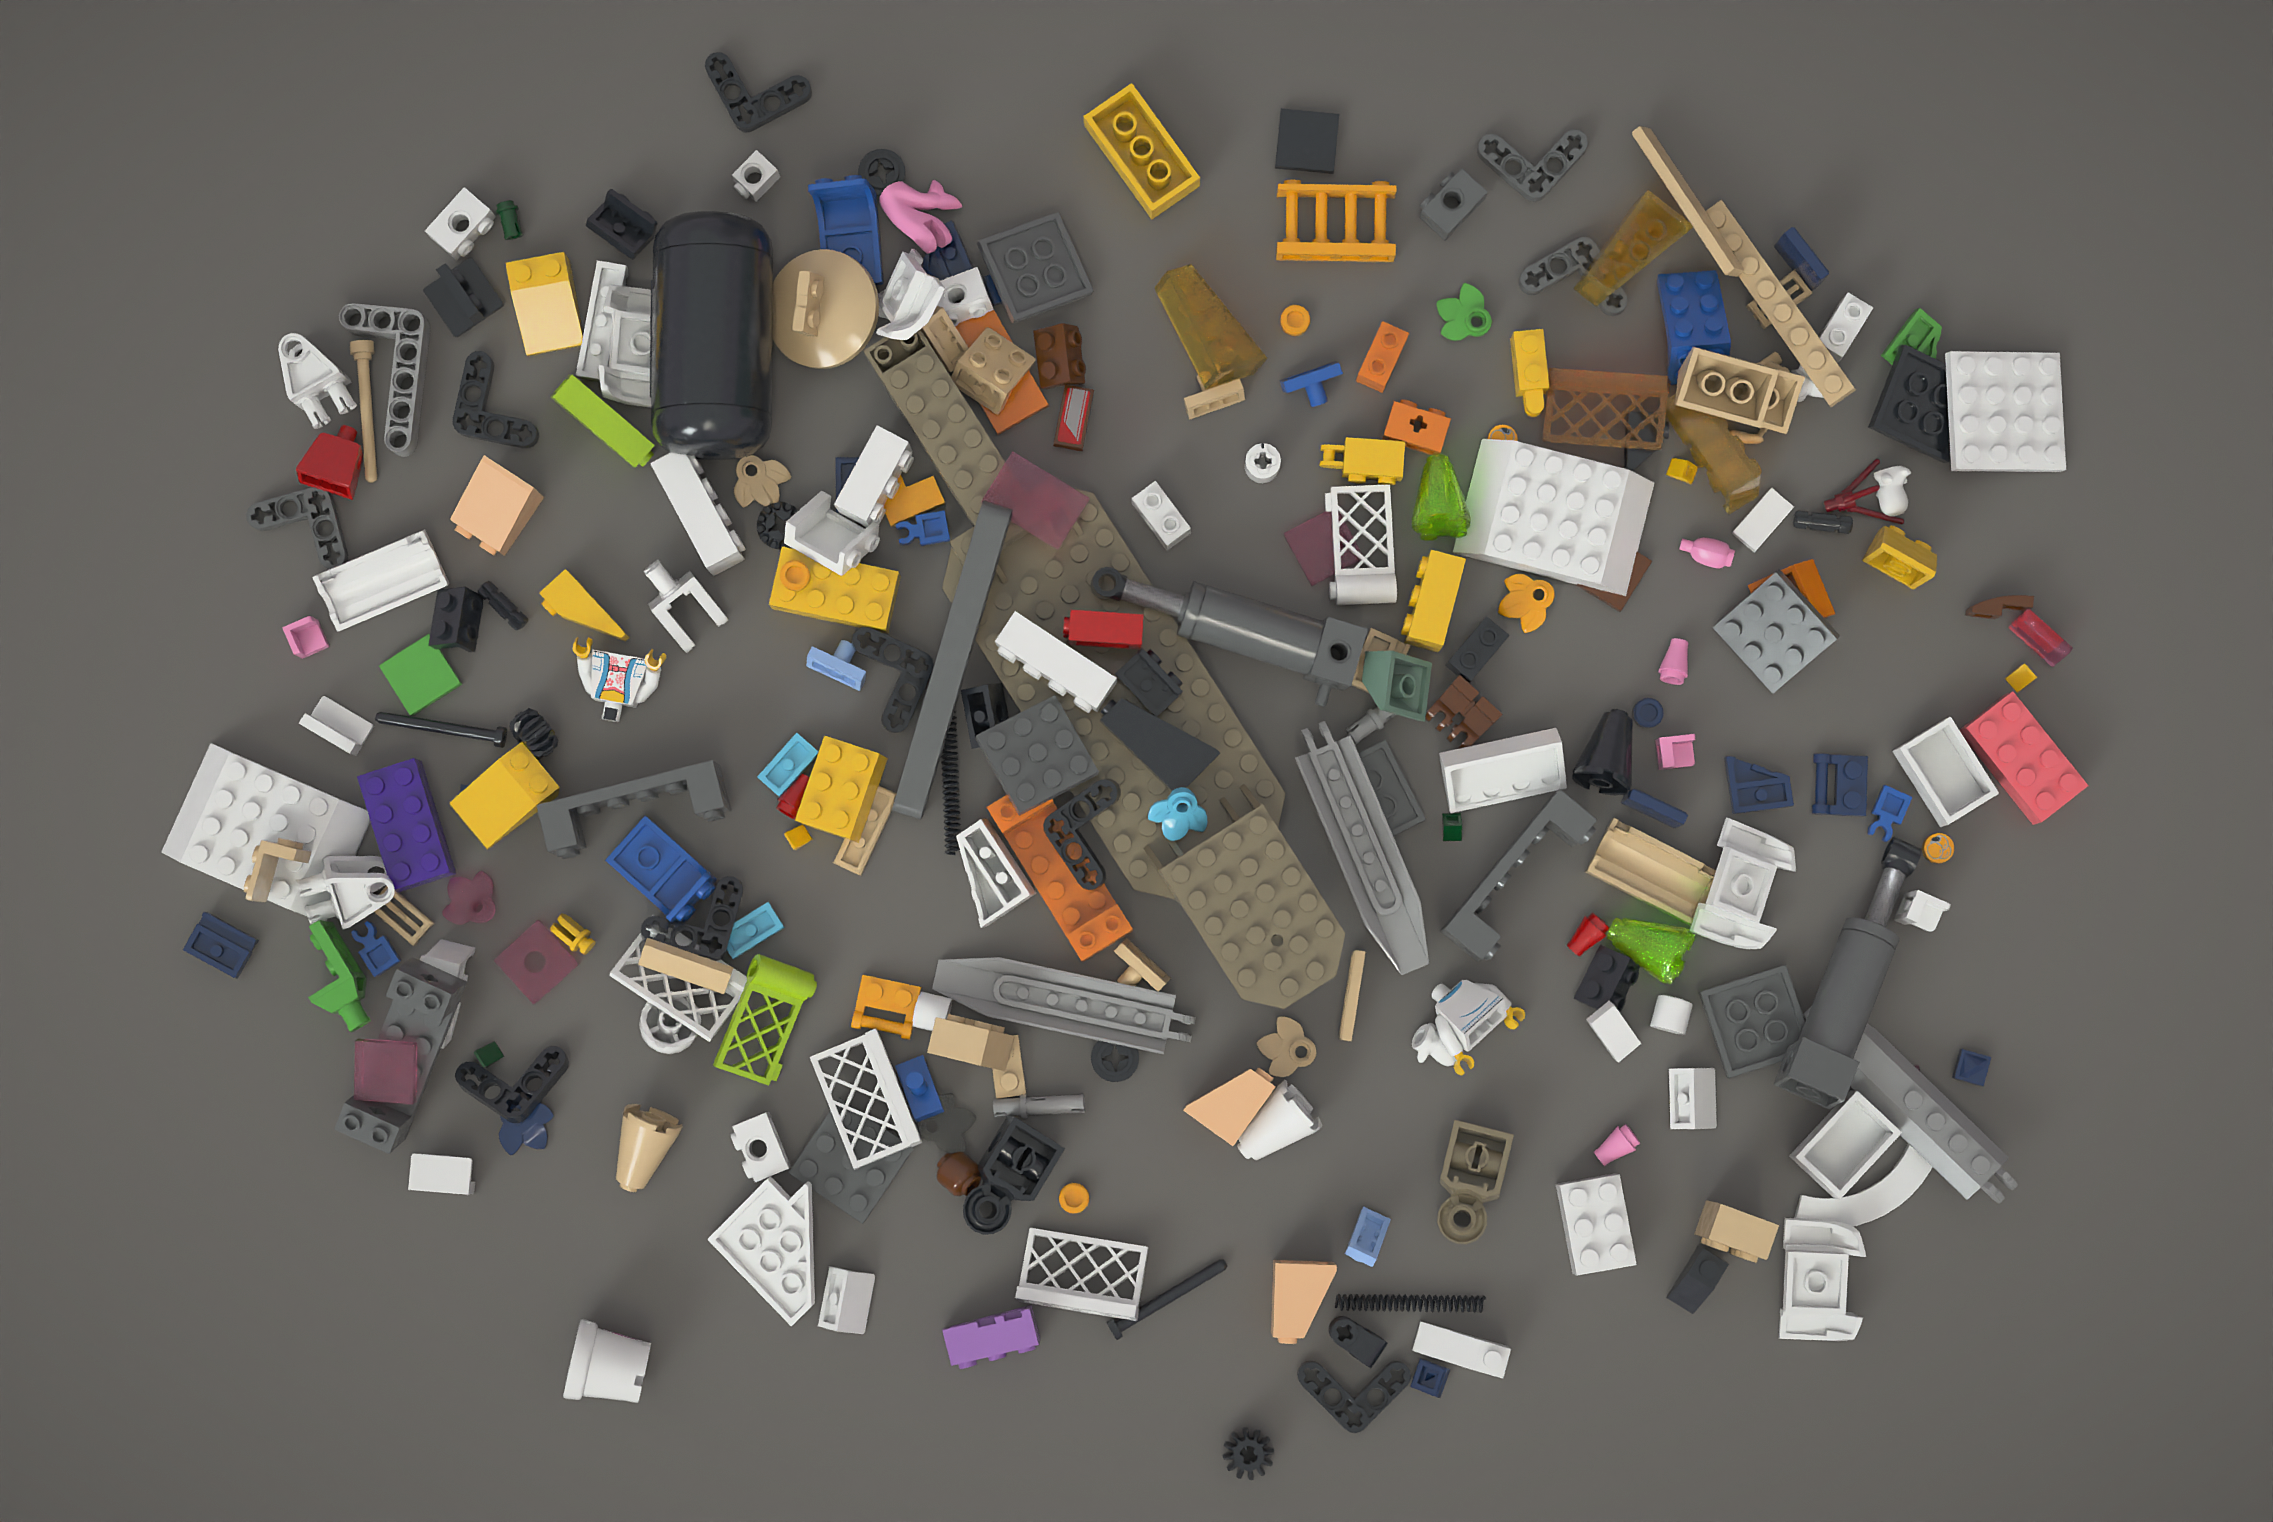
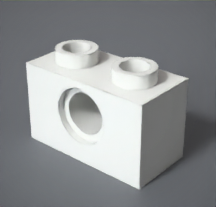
M464 187L429 225L425 232L453 258L458 260L461 256H466L473 249V242L480 234L484 235L492 228L493 220L496 216ZM460 221H469V226L465 231H456V226Z
M978 267L940 281L945 289L937 306L944 308L954 326L971 318L982 317L987 312L994 310ZM963 299L961 302L955 303L957 300Z
M1849 292L1841 299L1818 336L1837 363L1843 358L1873 309L1872 306Z
M1156 481L1132 497V505L1166 551L1191 534V527Z
M769 1112L732 1126L734 1133L730 1134L737 1151L742 1149L746 1161L742 1162V1166L748 1179L753 1177L755 1182H759L792 1168ZM758 1139L764 1141L767 1146V1151L762 1157H758L752 1152V1144Z

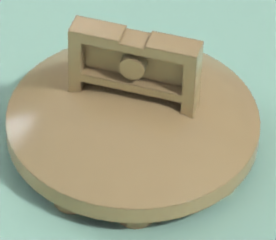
M813 250L794 258L779 272L773 282L772 339L781 352L789 359L810 368H833L852 360L870 341L878 321L879 298L872 277L857 260L835 250Z

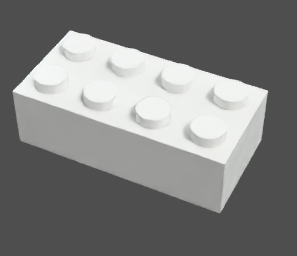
M670 452L650 463L708 571L715 576L745 560L741 552L746 550L735 530L729 531L727 526L731 525L732 522L721 504L716 505L713 500L717 499L718 496L707 478H701L700 474L704 473V470L695 456Z
M1016 611L995 640L997 647H999L997 650L999 655L1011 663H1014L1016 659L1025 664L1023 669L1026 673L1037 680L1043 676L1050 681L1048 683L1049 688L1063 697L1066 692L1075 697L1074 704L1087 713L1091 709L1098 712L1117 683L1116 677Z

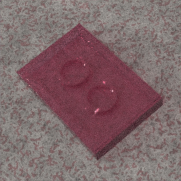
M1012 451L982 499L981 504L985 500L1013 509L1010 522L1054 549L1059 550L1090 498Z

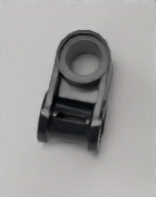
M1346 1316L1334 1318L1329 1325V1334L1333 1341L1369 1368L1373 1367L1388 1344L1384 1339ZM1348 1324L1347 1329L1350 1331V1335L1348 1337L1342 1335L1338 1338L1337 1327L1341 1326L1344 1328Z

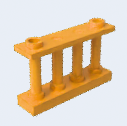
M1285 180L1283 184H1278L1277 197H1286V238L1283 239V242H1277L1276 260L1394 262L1396 244H1389V240H1386V198H1395L1396 185H1390L1387 181L1372 182V185L1301 184L1300 180ZM1298 197H1316L1315 239L1312 242H1300V239L1297 238ZM1328 198H1345V239L1342 240V243H1330V240L1327 239ZM1357 198H1375L1374 240L1371 243H1359V240L1356 239Z

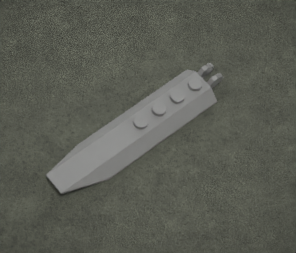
M1323 721L1318 723L1319 731L1327 745L1317 749L1311 731L1308 728L1303 729L1301 732L1310 752L1296 757L1295 760L1365 926L1398 972L1404 975L1429 964L1421 901L1351 735L1334 742L1326 722Z
M1001 957L938 960L932 987L933 990L988 1017L1164 1054L1167 1038L1191 1043L1192 1036L1188 1033L1169 1031L1171 1019L1189 1025L1195 1024L1196 1017L1173 1013L1176 995Z
M1811 1007L1803 1014L1805 1021ZM1867 1023L1853 1058L1860 1063L1850 1087L1861 1093L1902 1132L1900 1136L1966 1200L1981 1188L1994 1201L2001 1203L2005 1197L1988 1180L1995 1175L2005 1187L2011 1190L2018 1186L2017 1182L2005 1170L2000 1168L2009 1157L1886 1038Z

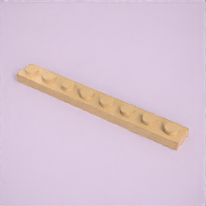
M1720 200L1706 210V213L1745 270L1738 275L1829 406L1833 407L1853 393L1856 389L1724 202Z

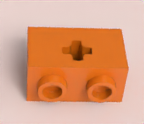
M1382 321L1358 373L1356 382L1383 393L1409 333Z
M1400 400V403L1394 401L1382 440L1405 441L1406 448L1439 457L1451 418L1445 417L1446 413L1438 409L1429 408L1428 411L1418 409L1416 403L1408 400ZM1415 421L1421 422L1422 428L1419 432L1413 431Z

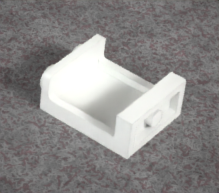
M820 491L786 521L784 544L843 576L849 569L855 568L868 552H873L877 548L880 541L878 537L879 524L872 522L865 529L831 510V496Z

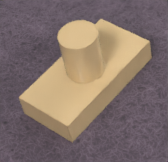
M936 306L929 322L920 330L948 372H952L958 360L969 348L944 308Z
M1208 370L1197 376L1202 392L1184 398V403L1190 420L1244 401V388L1240 378L1218 385L1214 372Z
M1128 938L1114 950L1129 965L1117 979L1118 983L1136 986L1144 978L1159 992L1171 979Z

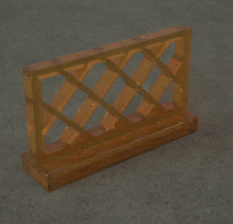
M1549 368V389L1543 442L1662 450L1667 400L1671 384L1668 376ZM1555 390L1568 391L1574 399L1560 410L1554 402ZM1573 391H1580L1581 393L1576 396ZM1589 392L1598 393L1604 400L1592 411H1589L1581 402V399ZM1603 393H1609L1611 395L1606 398L1603 395ZM1619 394H1624L1633 403L1623 412L1619 413L1610 402ZM1632 395H1638L1641 397L1636 400ZM1649 396L1661 397L1660 408L1649 416L1640 403ZM1578 402L1587 415L1573 425L1564 413ZM1608 405L1617 417L1603 427L1594 415ZM1553 407L1558 411L1554 416H1552ZM1638 407L1647 419L1632 429L1623 417ZM1659 415L1657 425L1653 419H1655ZM1562 416L1571 428L1563 435H1550L1551 424ZM1591 418L1600 428V431L1591 438L1583 437L1577 429ZM1621 420L1630 433L1621 440L1613 439L1607 431ZM1648 423H1651L1657 430L1656 442L1642 441L1636 433ZM1575 432L1579 437L1569 435ZM1603 434H1605V436H1606L1608 439H1603V438H1599V437L1602 436ZM1634 436L1638 441H1631L1629 439Z

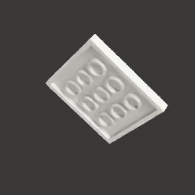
M1950 351L1945 353L1951 471L2061 472L2066 470L2060 353Z

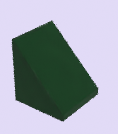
M1442 813L1443 841H1462L1461 813Z
M495 1041L474 1051L483 1068H488L505 1057Z

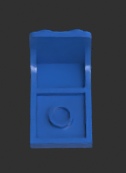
M860 175L846 176L844 181L833 182L829 178L815 180V184L808 185V192L811 194L816 207L820 249L835 250L854 258L869 272L875 285H883L876 191L867 179H862Z
M1717 270L1658 274L1657 285L1668 344L1666 380L1670 385L1677 384L1678 371L1692 347L1727 356L1730 355L1731 338Z
M647 816L641 819L605 860L666 915V919L672 923L674 921H682L684 923L688 921L696 911L693 906L700 899L706 900L714 892L716 886L713 884L718 880Z

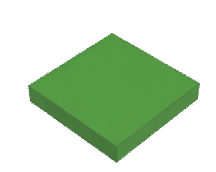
M427 634L379 665L410 716H414L462 685L442 651L428 646L430 634Z

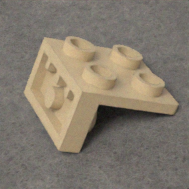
M987 327L958 360L951 378L959 390L998 415L1003 410L1012 389L1033 366L1036 359Z

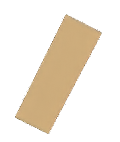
M878 786L859 843L844 839L833 862L834 864L862 876L891 814L896 793Z
M647 938L638 963L640 966L721 994L725 993L734 968Z
M1354 950L1351 955L1339 1040L1352 1041L1365 951Z

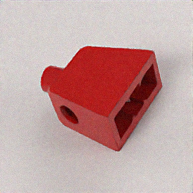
M341 425L337 436L324 432L320 433L296 467L299 483L353 500L363 462L361 445L354 442L358 432L350 426Z

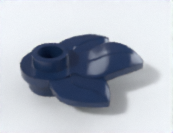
M539 1103L523 1122L511 1123L500 1116L503 1125L499 1131V1140L504 1150L509 1155H514L522 1144L535 1149H545L548 1135L543 1124L553 1119L552 1111L545 1104ZM512 1104L510 1106L511 1111L514 1108H518L519 1110H521L520 1105L515 1106Z

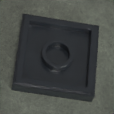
M1281 108L1275 169L1334 174L1339 114Z

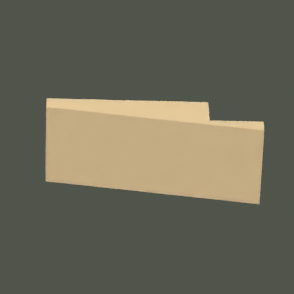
M1692 347L1678 371L1675 405L1787 434L1805 377Z

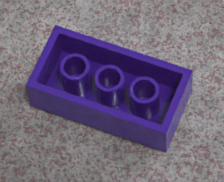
M412 758L357 776L387 875L394 884V891L402 892L455 875V867L422 761Z

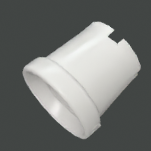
M581 1319L563 1397L565 1399L579 1400L582 1396L638 1403L651 1343L600 1329L596 1323Z

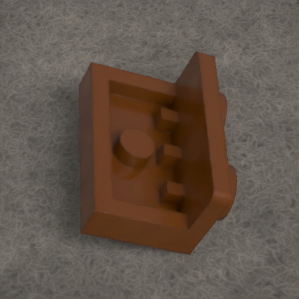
M1061 323L1033 330L1040 388L1047 390L1067 384H1085L1086 366L1082 359V336L1078 326Z

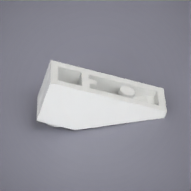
M1420 1321L1412 1351L1503 1378L1511 1348Z

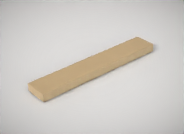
M1642 126L1636 128L1632 132L1633 137L1723 273L1735 277L1745 271L1653 131Z

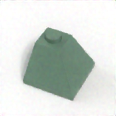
M1392 650L1365 651L1362 682L1379 709L1417 721H1425L1432 663Z

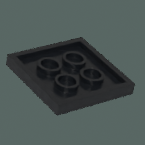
M1900 345L1868 428L1942 463L1949 462L1951 457L1946 364L1910 346Z

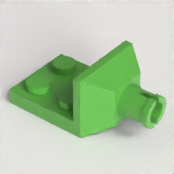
M318 920L309 926L312 934L309 935L310 939L319 951L321 949L324 951L328 958L325 961L327 968L333 976L338 975L339 978L308 998L311 1003L326 1011L342 1016L349 1031L354 1032L371 1021L360 1000L365 998L366 976L334 923Z

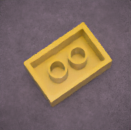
M1431 550L1427 557L1422 556L1416 578H1420L1421 581L1419 585H1415L1414 589H1412L1408 606L1413 607L1412 614L1407 613L1401 630V635L1406 636L1405 644L1435 652L1441 650L1444 645L1463 573L1465 558Z
M824 735L795 821L859 843L888 758L880 753Z

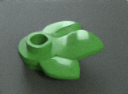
M1463 283L1459 299L1446 298L1438 300L1436 303L1439 315L1447 322L1441 330V335L1447 339L1460 341L1469 335L1474 337L1483 336L1491 327V316L1484 309V296L1470 284ZM1479 318L1482 321V325L1474 327L1471 320Z

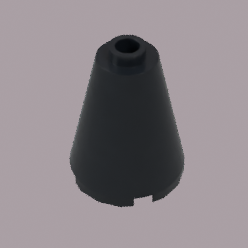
M1612 709L1610 712L1603 714L1573 769L1572 779L1575 783L1588 790L1590 785L1600 787L1599 793L1605 795H1625L1628 790L1630 791L1632 786L1633 720L1628 717L1627 712L1620 709Z

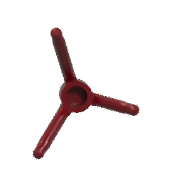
M1875 459L1847 488L1841 491L1842 493L1835 494V498L1824 501L1827 512L1839 509V512L1847 510V512L1860 513L1885 521L1904 524V519L1890 517L1884 513L1856 505V499L1880 489L1879 485H1875L1853 493L1858 485L1880 464L1879 459Z

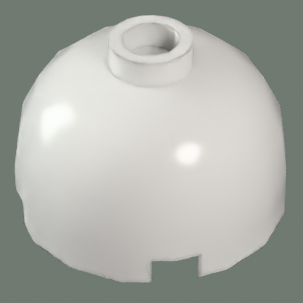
M688 997L672 999L673 1007L678 1011L690 1010ZM648 1001L641 1012L639 1026L642 1038L649 1047L657 1052L666 1054L681 1052L688 1048L698 1035ZM697 1015L698 1024H701V1016Z

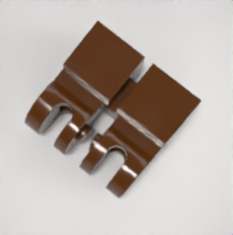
M1461 675L1455 679L1427 711L1425 719L1429 722L1438 712L1444 713L1445 718L1435 728L1439 732L1445 726L1448 727L1454 722L1452 719L1457 713L1465 718L1459 725L1455 724L1453 726L1452 733L1446 738L1451 743L1459 733H1465L1467 736L1466 740L1457 749L1471 746L1503 715L1483 696L1477 703L1473 701L1479 692Z

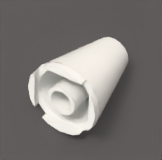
M1284 1080L1269 1096L1239 1137L1240 1143L1237 1147L1245 1158L1249 1159L1252 1157L1254 1160H1259L1317 1132L1322 1127V1123L1319 1117L1316 1119L1312 1118L1310 1113L1313 1107L1302 1093L1292 1084L1287 1087V1081Z

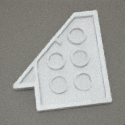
M770 1176L707 1240L792 1326L815 1304L812 1184L808 1181L790 1197Z

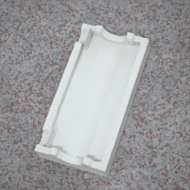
M425 529L312 577L319 594L323 597L328 607L329 616L337 632L450 584Z

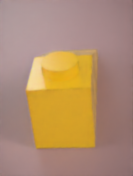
M566 569L539 592L545 599L541 604L552 616L558 613L566 620L625 642L630 638Z

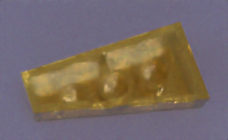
M1647 190L1632 205L1573 289L1597 307L1693 228L1692 224L1651 191Z
M1189 264L1166 271L1154 289L1205 389L1254 375L1267 360L1266 355L1194 266Z
M1676 394L1664 400L1663 413H1665L1684 445L1691 444L1690 453L1698 468L1705 467L1707 469L1706 474L1710 481L1708 484L1714 493L1720 491L1726 499V504L1723 507L1727 514L1733 513L1759 496L1762 470L1754 458L1749 459L1745 454V447L1741 439L1737 435L1732 436L1729 432L1726 419L1675 405Z

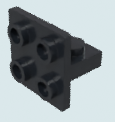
M468 258L452 270L446 263L436 269L440 278L423 289V292L455 337H459L504 306L472 258Z

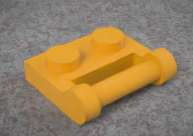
M862 975L851 1028H876L879 1031L901 1035V1038L910 1040L913 1031L914 1008L922 987ZM868 1006L906 1014L905 1021L900 1023L864 1015L865 1008Z

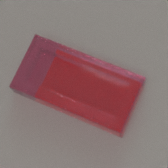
M2029 608L2019 615L2008 627L2052 667L2065 658L2073 649Z

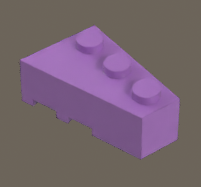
M1032 1305L949 1326L942 1330L951 1366L958 1364L959 1369L977 1365L976 1360L988 1357L989 1361H994L1007 1357V1352L1018 1350V1353H1024L1034 1350L1041 1340Z

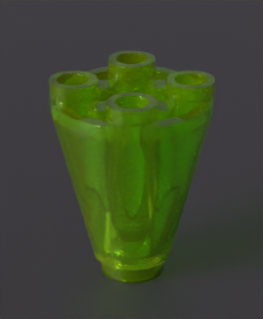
M1437 454L1426 458V464L1423 466L1412 515V529L1419 533L1420 539L1424 541L1436 540L1438 536L1464 537L1467 535V529L1470 527L1471 518L1454 466L1446 455Z
M1618 917L1612 922L1607 934V939L1613 941V946L1627 957L1633 959L1636 964L1659 982L1671 985L1675 978H1679L1686 963V961L1681 959L1686 950L1689 951L1696 938V934L1691 933L1690 929L1631 918L1620 919Z

